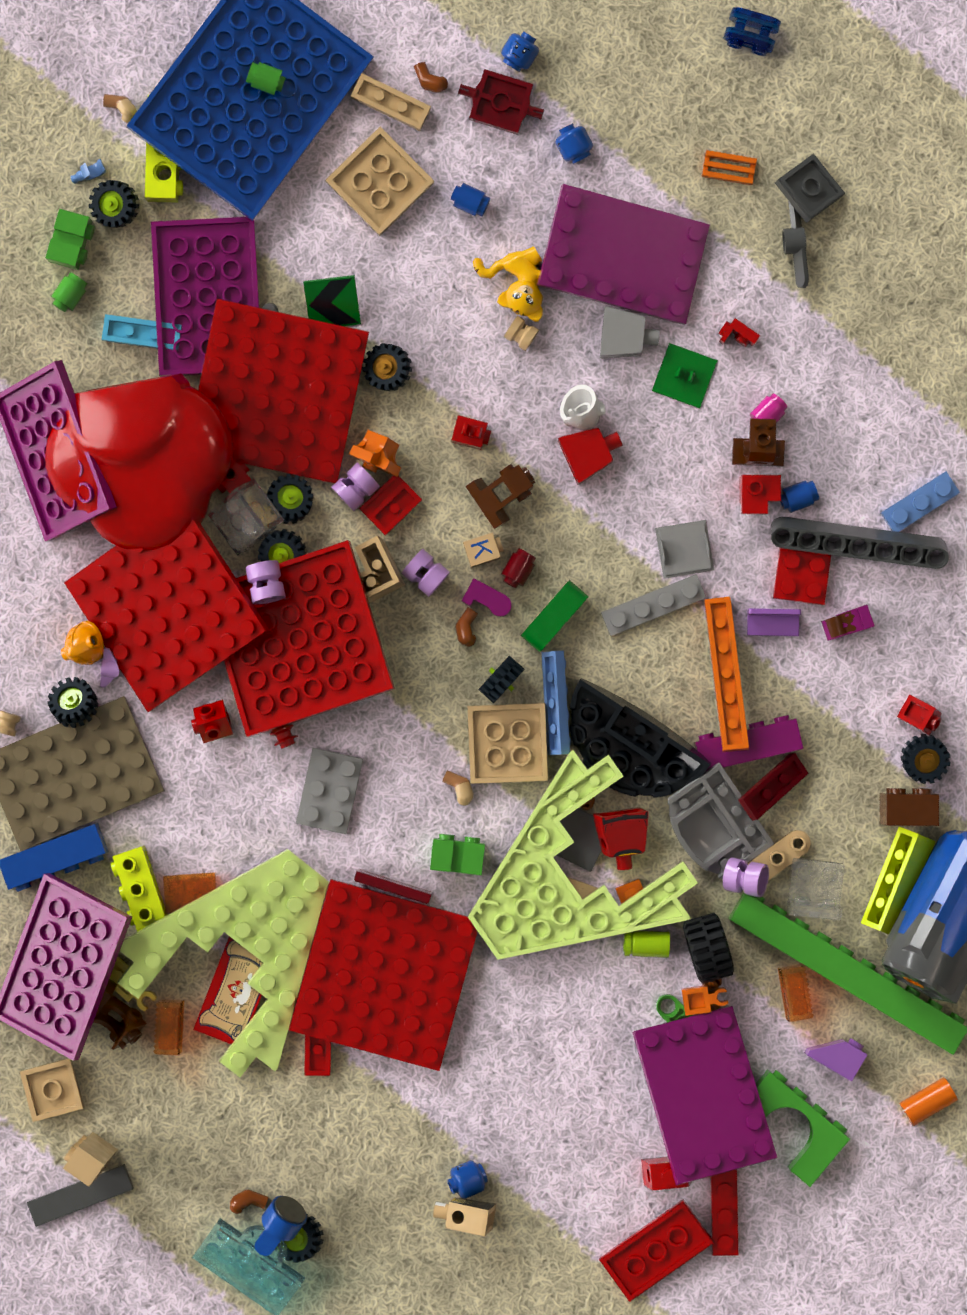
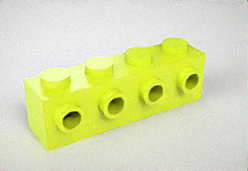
M898 827L862 918V924L886 934L891 932L936 841Z
M145 845L112 856L114 861L110 862L113 874L115 877L119 876L122 884L119 887L120 896L123 902L127 901L130 911H127V914L132 916L130 925H135L138 932L167 916L168 914Z

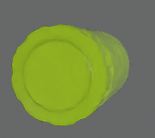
M638 930L625 933L623 939L624 956L632 954V956L669 958L670 932Z

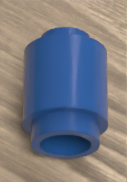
M463 183L461 187L456 185L451 196V200L454 201L453 207L473 216L479 215L482 217L491 199L486 196L485 192L466 183Z
M802 481L783 488L780 502L784 510L788 509L792 513L814 505V502L819 500V495L813 481Z

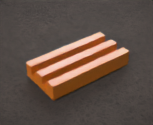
M706 150L702 177L752 185L757 158ZM710 158L750 164V168L710 161ZM708 167L747 173L749 175L747 178L708 171Z

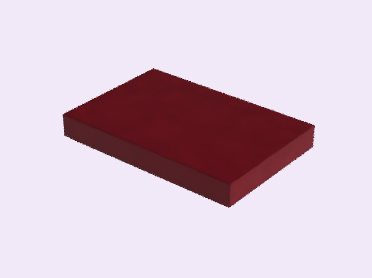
M358 869L354 877L355 882L425 904L429 903L432 895L431 891L362 869Z

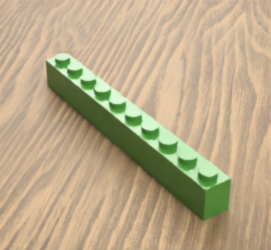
M742 894L730 914L729 920L954 1055L967 1033V1027L963 1025L965 1019L951 1012L950 1016L946 1015L941 1011L942 1005L932 999L925 1002L918 998L921 994L919 991L909 985L905 989L896 984L898 979L887 972L883 976L875 972L876 965L864 958L861 962L852 958L854 952L843 945H840L837 949L829 944L832 939L819 931L817 935L809 932L808 928L810 925L798 918L794 922L785 917L788 912L775 904L772 909L763 904L765 898Z

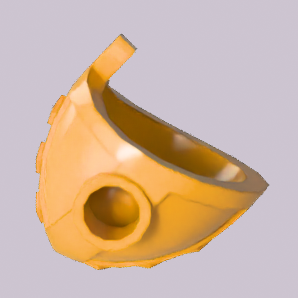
M90 621L80 622L72 627L67 634L64 647L61 649L63 659L66 661L72 660L81 665H92L103 658L104 652L102 635L94 623ZM91 638L94 639L95 644L91 642Z

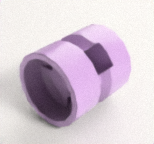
M356 463L347 472V478L341 477L331 487L353 511L364 503L365 495L371 496L380 487L359 463Z
M421 549L401 574L410 582H417L418 588L430 597L446 579L450 571L440 563L434 564V558L424 549ZM423 567L429 570L424 576L419 572Z
M277 560L258 562L245 567L248 582L253 584L250 588L253 604L271 603L286 597L283 583L278 581L281 571Z
M730 858L723 874V888L726 891L741 893L744 890L746 895L762 897L769 879L768 865L758 862H751L748 865L746 860Z

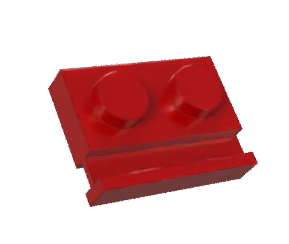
M398 475V477L392 476L359 509L386 536L422 499Z

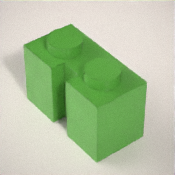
M59 209L54 225V234L50 239L45 258L50 263L79 270L80 264L84 265L86 262L88 250H85L87 240L92 239L95 226L92 225V220L88 216Z
M439 834V838H433L430 870L482 875L485 843H480V838L465 836V841L454 840L455 835Z

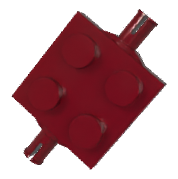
M484 69L481 81L476 88L461 84L458 94L472 98L473 107L469 120L518 135L521 124L527 115L541 120L544 109L530 105L533 84Z

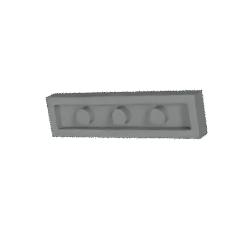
M695 574L605 610L601 614L610 636H613L705 599L706 596L699 578Z

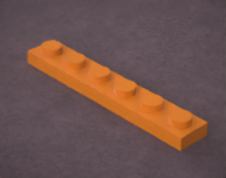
M731 598L705 599L704 604L722 752L749 750Z

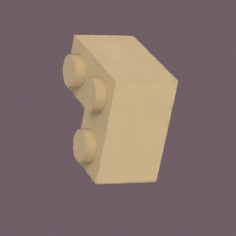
M376 536L355 547L365 568V571L361 572L360 575L369 604L405 586L384 539Z

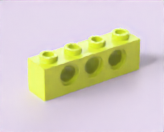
M146 143L145 199L147 202L178 203V196H183V180H179V170L183 169L163 154H160L159 151ZM168 169L171 171L169 179L160 180L158 178L162 170Z

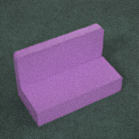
M749 608L747 610V635L799 636V615H801V609Z

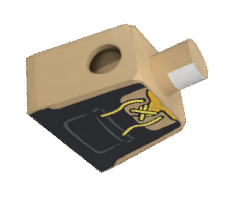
M455 1197L449 1204L436 1202L433 1217L445 1219V1228L486 1236L493 1230L496 1203ZM459 1211L463 1213L464 1218L460 1217Z

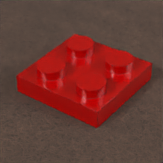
M779 548L773 598L825 605L831 555Z

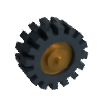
M382 343L380 346L375 345L372 347V351L366 353L368 357L367 359L364 358L363 363H365V367H362V370L366 372L364 377L370 381L369 384L384 391L398 390V387L406 385L404 383L406 380L409 381L411 376H408V374L412 372V367H410L412 361L407 357L408 353L403 351L402 348Z
M921 734L919 738L917 736L912 737L913 741L910 742L908 740L906 742L907 747H903L901 751L903 753L901 761L904 770L914 781H920L921 784H926V781H929L930 784L935 783L934 779L936 778L941 780V774H947L948 770L946 767L950 766L951 763L949 761V758H951L950 753L947 751L946 746L933 735Z

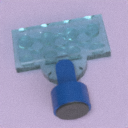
M277 1196L273 1199L262 1215L263 1226H250L242 1233L219 1218L192 1257L273 1315L281 1313L305 1279L304 1276L284 1263L287 1257V1246L284 1241L294 1239L307 1220L303 1206L288 1196Z

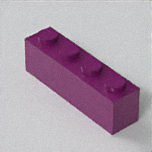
M789 715L774 718L775 723L765 725L764 721L749 724L750 729H747L749 750L722 752L721 736L714 737V733L698 736L699 741L694 742L695 749L712 763L708 769L718 762L724 768L804 749L797 719H790Z

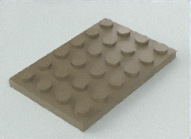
M125 696L95 708L97 713L95 715L90 714L92 718L90 722L86 719L83 720L85 724L83 726L76 723V728H72L70 724L68 727H65L62 723H59L0 748V803L20 851L27 850L165 791Z

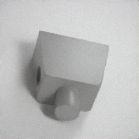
M605 306L600 348L601 359L641 356L643 344L658 346L659 330L645 329L644 316Z

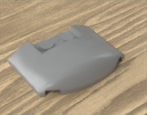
M718 762L700 778L690 782L668 798L671 825L684 850L701 868L716 873L719 878L723 879L725 866L730 858L733 857L750 862L774 845V842L759 820L752 821L738 801L742 795Z

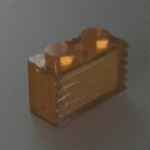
M801 964L778 968L785 1017L789 1022L811 1019L814 1016L812 1014L813 1009H811V999L809 998L811 994L808 993L810 989L808 988L809 984L806 978L807 973H805L806 968Z
M161 999L155 1004L157 1006L155 1009L157 1011L155 1014L157 1017L155 1021L157 1023L154 1025L156 1027L154 1030L156 1032L154 1035L156 1038L154 1042L156 1044L153 1046L155 1054L180 1055L182 1052L185 1000Z

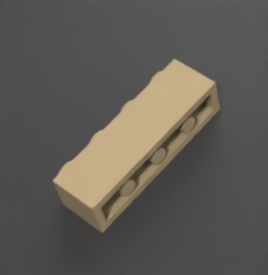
M94 1132L88 1137L83 1135L64 1157L67 1163L63 1169L90 1187L104 1171L118 1149Z

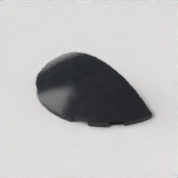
M582 678L579 680L570 704V709L572 710L571 738L574 746L578 747L583 757L582 762L587 769L607 755L610 756L623 775L622 778L609 786L613 790L633 797L638 795L653 796V798L668 796L700 778L712 764L682 737L648 713L596 684Z

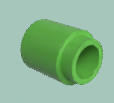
M252 62L246 82L250 83L253 88L274 95L276 91L281 92L286 77L281 76L283 70L261 62L259 64Z
M70 272L67 277L64 276L51 295L54 299L52 304L63 312H66L67 309L73 311L86 292L85 287L87 283Z

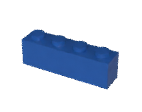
M97 823L0 859V869L8 890L16 888V891L19 892L32 887L31 881L36 879L41 881L44 874L50 873L55 876V872L63 869L65 874L80 869L79 863L88 860L89 864L104 860L103 854L109 851Z

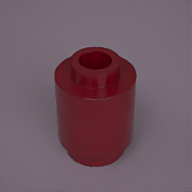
M518 548L516 553H512L501 573L505 577L503 582L513 588H517L518 585L523 587L535 567L534 561L536 557Z

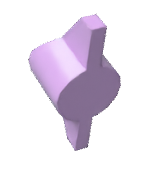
M104 647L100 687H106L120 672L119 665L117 664L118 661L110 648Z

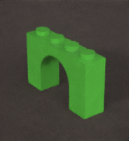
M767 1069L756 1082L765 1117L776 1109L789 1107L801 1111L809 1121V1139L804 1148L789 1164L788 1168L811 1187L850 1140L845 1134L847 1129L837 1120L831 1123L825 1118L828 1113L817 1103L812 1107L805 1100L808 1096L798 1087H795L793 1090L785 1084L788 1079L779 1071L775 1070L772 1073Z

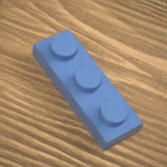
M945 471L880 514L891 531L899 532L959 494L960 491L947 471Z

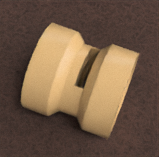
M517 316L505 333L504 338L509 341H516L519 348L526 351L538 334L539 329L526 325L524 319Z

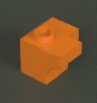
M367 430L363 440L358 445L352 446L349 455L363 462L362 467L373 473L381 470L398 477L401 467L397 465L395 460L399 444L388 437Z

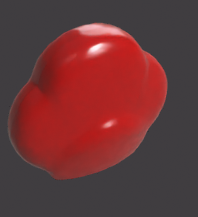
M181 373L75 393L82 436L77 434L70 412L67 410L65 412V426L59 430L51 429L45 451L47 475L59 498H62L71 508L73 506V499H75L77 504L76 510H83L88 514L97 510V485L85 452H89L100 468L117 506L90 520L97 532L110 543L128 550L143 548V551H152L175 541L186 530L192 519L199 520L202 523L207 514L212 493L225 479L233 455L232 434L227 420L218 406L205 394L190 386L189 381ZM62 418L56 423L58 427L62 424ZM64 433H67L73 442V445L71 444L70 439L67 436L63 435ZM78 460L83 465V474L81 475V477H79L80 465L78 463ZM86 482L92 486L94 498L91 502L83 503L79 500L77 496L78 489L79 495L83 499L87 500L89 498L88 488L85 485L79 487V483Z

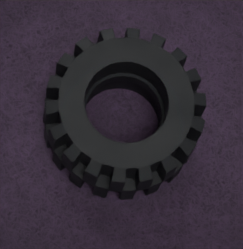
M715 913L684 921V935L699 981L705 984L732 976L734 972L733 960L719 917Z

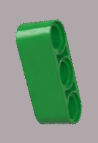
M569 580L521 634V637L540 653L589 596Z

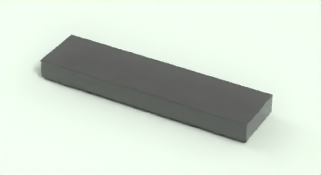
M123 1164L102 1172L90 1187L79 1181L27 1202V1205L37 1227L133 1190L134 1187L126 1166Z

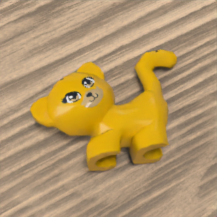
M534 246L524 251L508 253L504 258L495 261L490 268L484 267L481 258L473 260L474 270L480 277L491 279L499 271L505 269L518 278V281L511 284L508 290L502 292L498 297L497 303L500 306L510 308L516 314L527 316L534 322L542 318L543 309L541 305L543 295L537 285L541 271L537 266L542 263V259Z

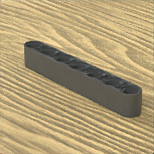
M778 517L771 523V540L779 548L933 569L944 567L949 560L947 545L939 537L791 517ZM779 530L788 531L785 535L777 534ZM806 533H811L814 535L811 538L802 537ZM836 536L840 538L835 542L828 541L830 537ZM857 540L865 541V543L862 545L854 544V542ZM888 543L891 545L886 549H882L879 547L881 544ZM908 547L916 548V550L913 552L905 551V549ZM935 550L942 551L939 555H931Z

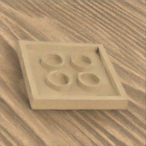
M381 127L325 180L379 236L434 184V180Z
M545 703L467 706L470 784L548 781Z

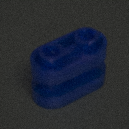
M733 7L729 20L735 23V27H726L723 37L727 41V45L735 49H741L742 46L750 48L752 53L759 56H766L767 53H772L775 41L769 38L770 33L777 34L779 32L781 21L762 13ZM745 26L760 30V33L757 34L750 31L744 30Z

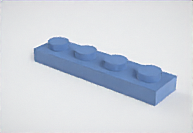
M564 650L541 652L547 755L569 754L571 739L568 727V687L565 677L566 660L564 658Z

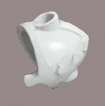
M577 385L570 389L564 396L560 407V415L564 424L581 430L593 429L597 425L600 416L604 415L606 411L604 404L599 401L596 393L587 385Z

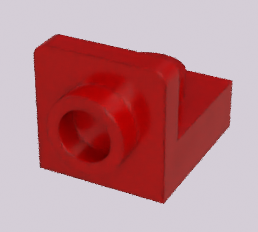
M736 318L732 323L726 321L718 333L722 336L719 340L722 345L731 332L736 335L734 339L745 347L748 344L753 347L760 337L758 333Z
M909 694L897 717L925 734L930 735L932 731L939 727L942 713L935 707Z

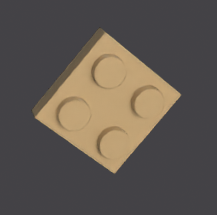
M67 1058L20 1071L33 1122L84 1108L71 1059Z

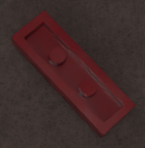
M789 753L740 797L738 801L752 821L758 820L809 773L796 753Z

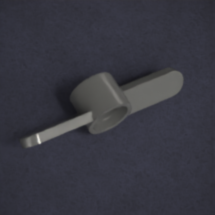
M789 202L791 228L782 230L783 251L785 255L793 254L797 287L806 288L809 283L806 234L804 227H802L800 214Z

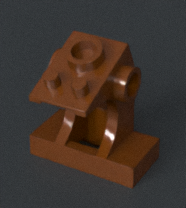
M750 418L749 439L733 438L732 465L784 466L785 440H776V419Z
M510 464L499 472L501 477L489 486L486 485L482 477L465 486L494 529L510 520L503 510L515 499L520 503L532 494L531 490L535 481L526 467L521 469L519 465L514 467ZM505 483L512 495L501 502L494 489Z
M109 979L93 1023L100 1024L111 1032L109 1037L114 1042L111 1049L114 1050L121 1047L123 1050L128 1043L132 1045L142 1036L140 1031L147 1023L142 1019V1014L137 1009L129 1007L112 995L117 984ZM113 1010L122 1017V1021H117L108 1013Z

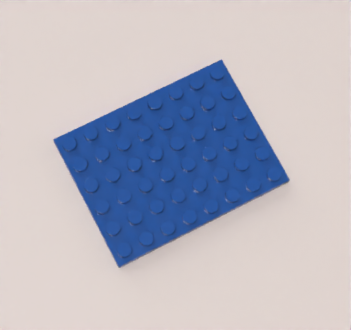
M220 0L127 124L126 128L253 221L353 87L361 73L364 72L373 60L374 56L299 0ZM252 62L256 64L261 62L283 70L281 76L286 77L281 92L276 91L272 95L253 88L250 83L246 82Z

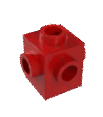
M232 457L229 471L218 487L222 493L227 490L234 499L254 483L247 474L250 469L241 459L235 461ZM234 472V478L228 479V474Z
M223 699L193 708L195 719L191 720L195 735L200 734L203 743L233 735L231 720Z

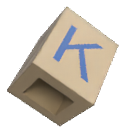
M493 532L463 542L471 568L500 559L499 553L504 551L500 538H494Z

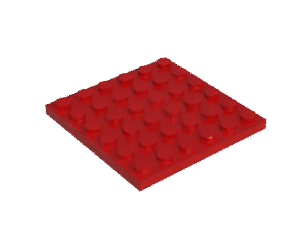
M216 299L198 390L218 406L227 420L232 434V457L235 461L241 459L248 465L336 483L340 475L369 332Z
M192 519L186 530L175 541L152 551H143V548L128 550L114 546L64 582L88 621L94 623L99 629L104 646L112 651L118 661L119 669L147 712L164 703L269 630L199 520Z
M349 540L279 563L281 576L278 578V581L283 583L286 597L271 603L253 604L269 630L224 661L246 737H252L395 689ZM247 574L237 577L236 579L252 602L250 588L253 584L248 582Z
M330 879L289 1031L440 1071L478 931L468 916Z

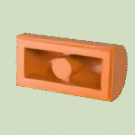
M943 1077L899 1104L912 1126H915L958 1099L948 1081Z

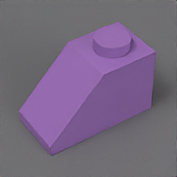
M851 1038L849 1042L840 1039L809 1047L804 1052L807 1056L850 1081H853L867 1057V1054L862 1051L864 1046Z

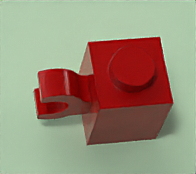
M458 415L451 442L482 450L483 444L488 445L492 430L487 429V422Z

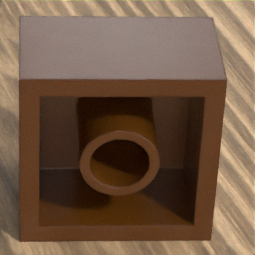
M886 788V793H880V824L886 826H939V794H932V789L912 788V793H906V789Z

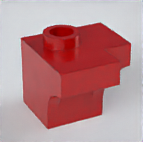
M741 475L739 477L741 514L767 515L768 502L781 501V475Z

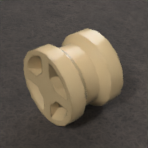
M0 710V733L15 737L16 723L20 722L21 716Z

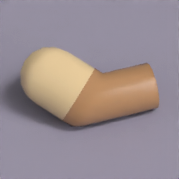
M104 94L103 107L117 108L122 114L121 119L129 123L137 112L136 107L129 98Z
M447 770L442 782L455 787L457 802L460 805H469L473 799L470 781Z

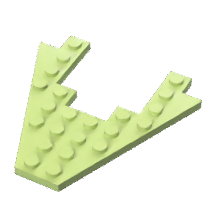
M575 751L569 752L469 913V920L497 960L682 922L691 918L677 898L698 884V882L683 861L618 905L605 885H602L582 899L553 858L574 843L560 820L623 777L609 755L586 769Z
M287 849L125 938L120 952L133 962L117 983L139 999L187 937L208 953L225 932L263 962L248 981V984L267 998V1000L220 1058L219 1062L238 1077L244 1074L256 1057L276 1071L279 1066L329 881Z

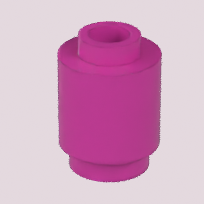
M772 393L770 397L766 396L750 413V416L755 419H776L777 423L784 416L788 406L779 396Z

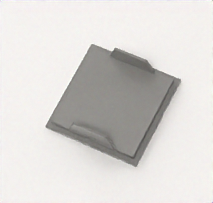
M706 520L655 528L664 579L714 570Z

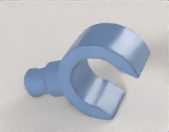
M99 159L95 164L88 167L86 163L81 165L80 171L71 176V181L76 184L79 181L92 180L106 173L102 160Z

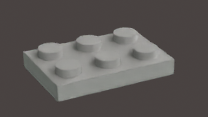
M312 748L296 824L347 834L363 759Z

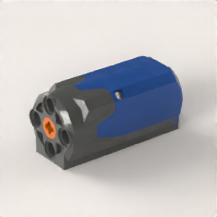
M957 830L948 831L939 837L886 939L888 948L882 958V965L894 978L914 987L932 999L957 1004L967 984V831Z

